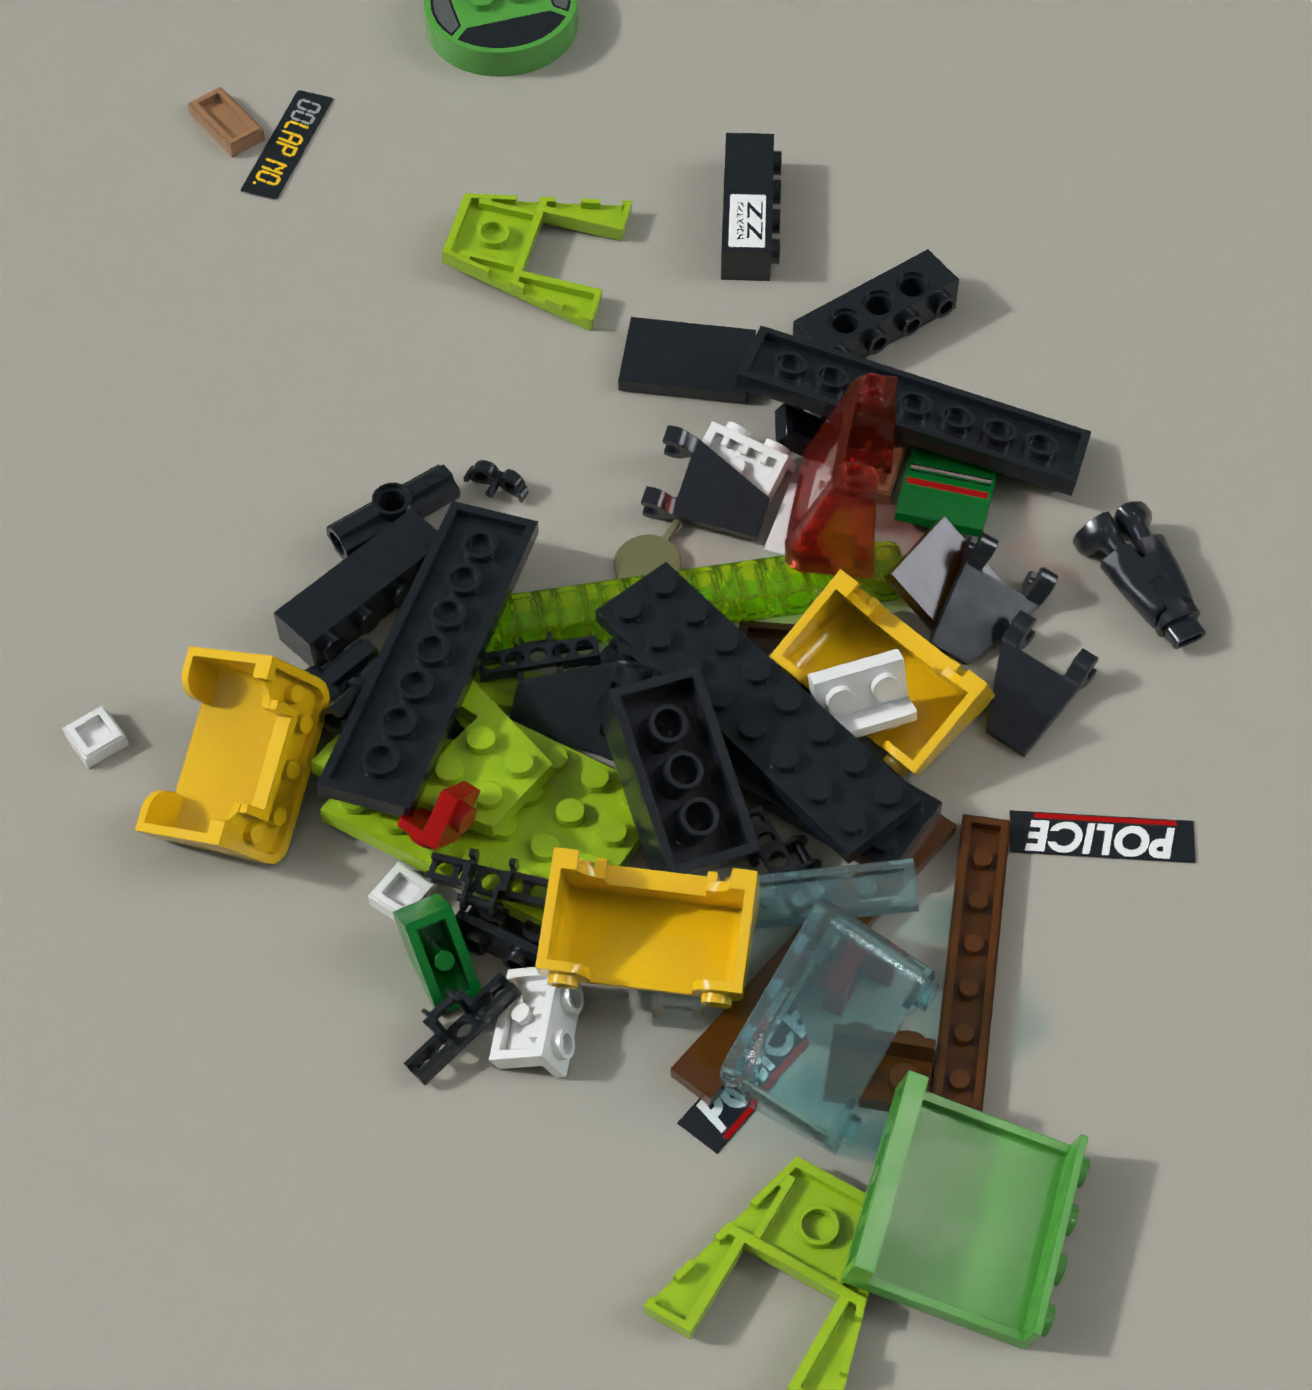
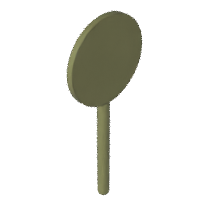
M674 519L662 537L650 534L636 536L619 548L614 559V570L617 579L624 587H630L665 562L680 573V553L671 542V539L684 521Z

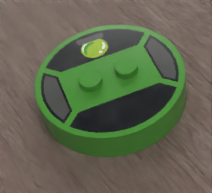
M424 0L426 30L434 50L451 65L474 74L503 77L525 74L543 68L557 60L568 50L578 31V0Z

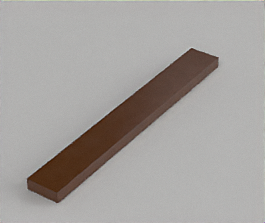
M939 814L890 881L858 863L819 906L820 911L812 913L745 986L743 999L732 1001L731 1008L724 1009L671 1067V1077L711 1106L820 985L822 975L830 960L839 962L850 939L853 938L859 941L952 838L957 825Z
M963 814L931 1093L983 1112L1011 820Z

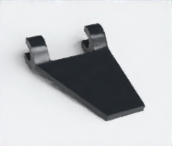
M668 425L662 440L663 444H666L664 454L672 458L683 459L691 457L676 498L663 490L646 486L641 500V505L644 506L643 516L657 520L676 519L757 541L770 498L698 437L683 428Z
M984 532L980 533L978 539L974 536L968 538L962 552L961 567L928 640L941 652L964 665L970 664L1002 638L1018 612L1022 610L1030 615L1041 606L1054 589L1058 580V575L1044 567L1039 569L1038 574L1034 571H1029L1023 581L1021 594L986 574L982 569L993 556L999 541Z
M1021 610L1013 618L1002 637L993 686L995 697L990 703L986 733L1025 758L1076 693L1086 687L1094 678L1097 670L1093 667L1099 658L1083 648L1075 656L1065 675L1058 674L1022 651L1035 636V631L1032 628L1036 624L1037 619Z
M619 660L519 680L509 718L550 739L595 752L605 759L614 761L605 733H603V727L595 704L608 689L613 688L614 681L621 685L649 679L652 677L654 668Z

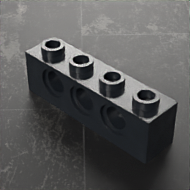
M927 249L794 320L793 336L862 358L871 354H877L887 345L904 336L914 334L920 327L937 318L947 316L955 309L959 278Z

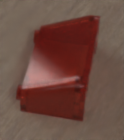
M868 373L855 379L805 449L785 537V561L791 568L801 572L836 575L841 569L850 577L873 579L876 562V500L879 483L878 474L875 470L883 468V473L892 474L895 451L897 376Z

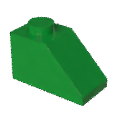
M439 893L392 912L408 956L433 1008L447 996L444 990L446 986L453 992L458 988L471 998L482 989L452 906ZM454 1004L445 1013L454 1010L459 1006Z

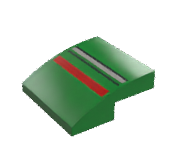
M913 448L901 487L894 520L931 527L938 519L945 516L960 534L979 537L980 533L984 532L998 472L973 464H965L958 459L936 452Z

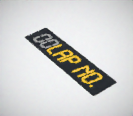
M302 90L296 92L243 184L241 192L278 199L331 105L332 97Z

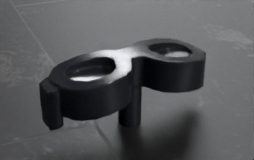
M487 460L477 461L474 466L469 467L463 477L464 482L472 480L476 483L490 485L485 492L486 496L490 498L494 496L499 486L509 494L517 497L521 503H523L529 493L525 481L516 471L506 469L505 472H502L494 463Z

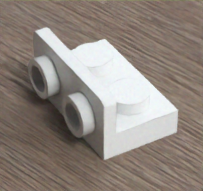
M712 421L702 442L767 495L771 503L785 473L793 474L796 468L795 463L788 455L790 450L771 439H766L764 444L751 439L752 433L734 422L728 421L725 427Z
M898 649L808 674L810 695L856 738L885 729H894L902 724L918 719L917 709L908 697L904 658Z
M535 967L508 969L506 978L513 982L522 994L497 1018L489 1061L498 1069L543 1066L555 1078L566 1077L570 1058H572L575 1051L574 1036L578 1015L584 1005L583 987L579 983L577 989H561L547 985L548 977L539 974Z

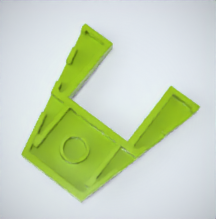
M465 193L442 250V263L586 330L592 331L602 301L603 289L527 272L526 268L543 223L622 241L632 213L633 201L622 200V206L600 205V199L582 198L581 204L556 203V197L541 196L539 202L517 201V195Z
M473 680L458 713L459 716L471 724L439 755L417 806L433 811L442 789L466 781L481 790L474 805V808L477 809V814L468 829L493 838L553 776V763ZM340 734L311 760L312 773L318 776L321 775Z
M796 1156L750 1201V1205L732 1223L728 1222L714 1235V1240L693 1260L690 1258L673 1275V1280L655 1297L651 1296L643 1305L644 1314L691 1340L741 1255L746 1251L836 1301L790 1381L787 1390H845L869 1292L841 1282V1277L865 1192Z

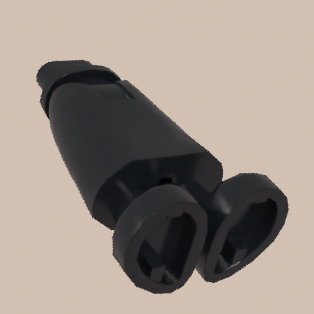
M1132 501L1120 506L1115 512L1114 517L1111 516L1109 511L1094 517L1074 536L1073 545L1077 551L1084 556H1093L1101 552L1107 555L1101 562V570L1142 618L1155 629L1159 637H1167L1174 649L1182 648L1200 640L1206 634V631L1197 620L1200 611L1194 604L1189 585L1162 534H1152L1149 529L1152 521V512L1149 507L1141 501ZM1130 540L1134 547L1131 544H1126L1125 541Z

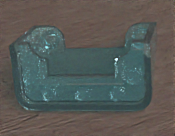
M823 898L820 899L805 920L725 1058L720 1071V1080L727 1094L836 1155L842 1143L849 1147L857 1136L863 1123V1118L857 1116L859 1100L908 1014L912 1015L917 1008L925 1012L933 1001L939 988V984L934 982L936 977L935 970L840 907Z

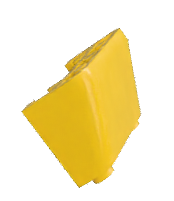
M840 569L769 657L800 686L803 685L810 691L808 674L898 649L904 658L908 697L917 709L918 719L902 724L894 729H885L865 736L888 753L882 761L903 778L909 772L918 777L986 708L995 697V694L984 680L971 670L965 672L961 664L954 659H950L891 613L874 596L871 597L860 588V584Z
M189 646L181 674L182 687L186 695L201 703L175 793L166 790L151 792L141 807L135 831L151 837L250 861L275 864L281 861L290 846L311 771V760L315 757L325 721L320 722L319 714L323 708L329 705V690L326 683L320 678L272 655Z
M554 847L535 966L539 974L548 977L547 985L561 989H577L578 982L694 996L701 997L702 1005L723 1009L731 1008L732 1001L743 999L761 891L758 871L732 868L731 877H725L724 881H720L719 873L714 871H708L707 876L609 865L608 860L604 858H597L596 867H594V862L579 859V850Z

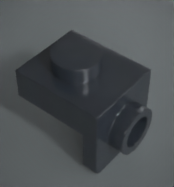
M785 403L775 410L776 442L782 444L791 452L815 463H819L830 452L838 449L844 440V423H839L825 416L819 418Z

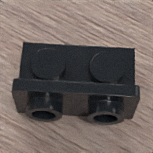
M471 906L468 912L459 910L455 915L468 951L476 955H484L487 952L501 959L508 969L536 966L542 926L528 919L524 923L510 916L509 910L506 908L502 912L499 911L495 919L489 918V910Z

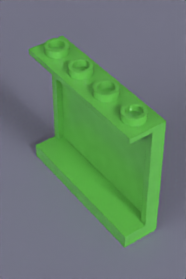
M909 1070L895 1088L841 1282L1025 1350L1040 1336H1047L1054 1320L1055 1305L1050 1304L1049 1301L1053 1285H1059L1067 1265V1255L1062 1254L1061 1251L1065 1236L1069 1237L1078 1219L1079 1206L1074 1205L1073 1200L1076 1188L1082 1187L1089 1172L1091 1160L1089 1157L1084 1156L1089 1137L1081 1134L1071 1145L927 1092L925 1090L929 1077Z

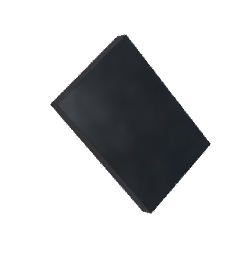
M631 317L618 379V390L746 404L747 391L736 388L735 382L738 371L756 336V330Z

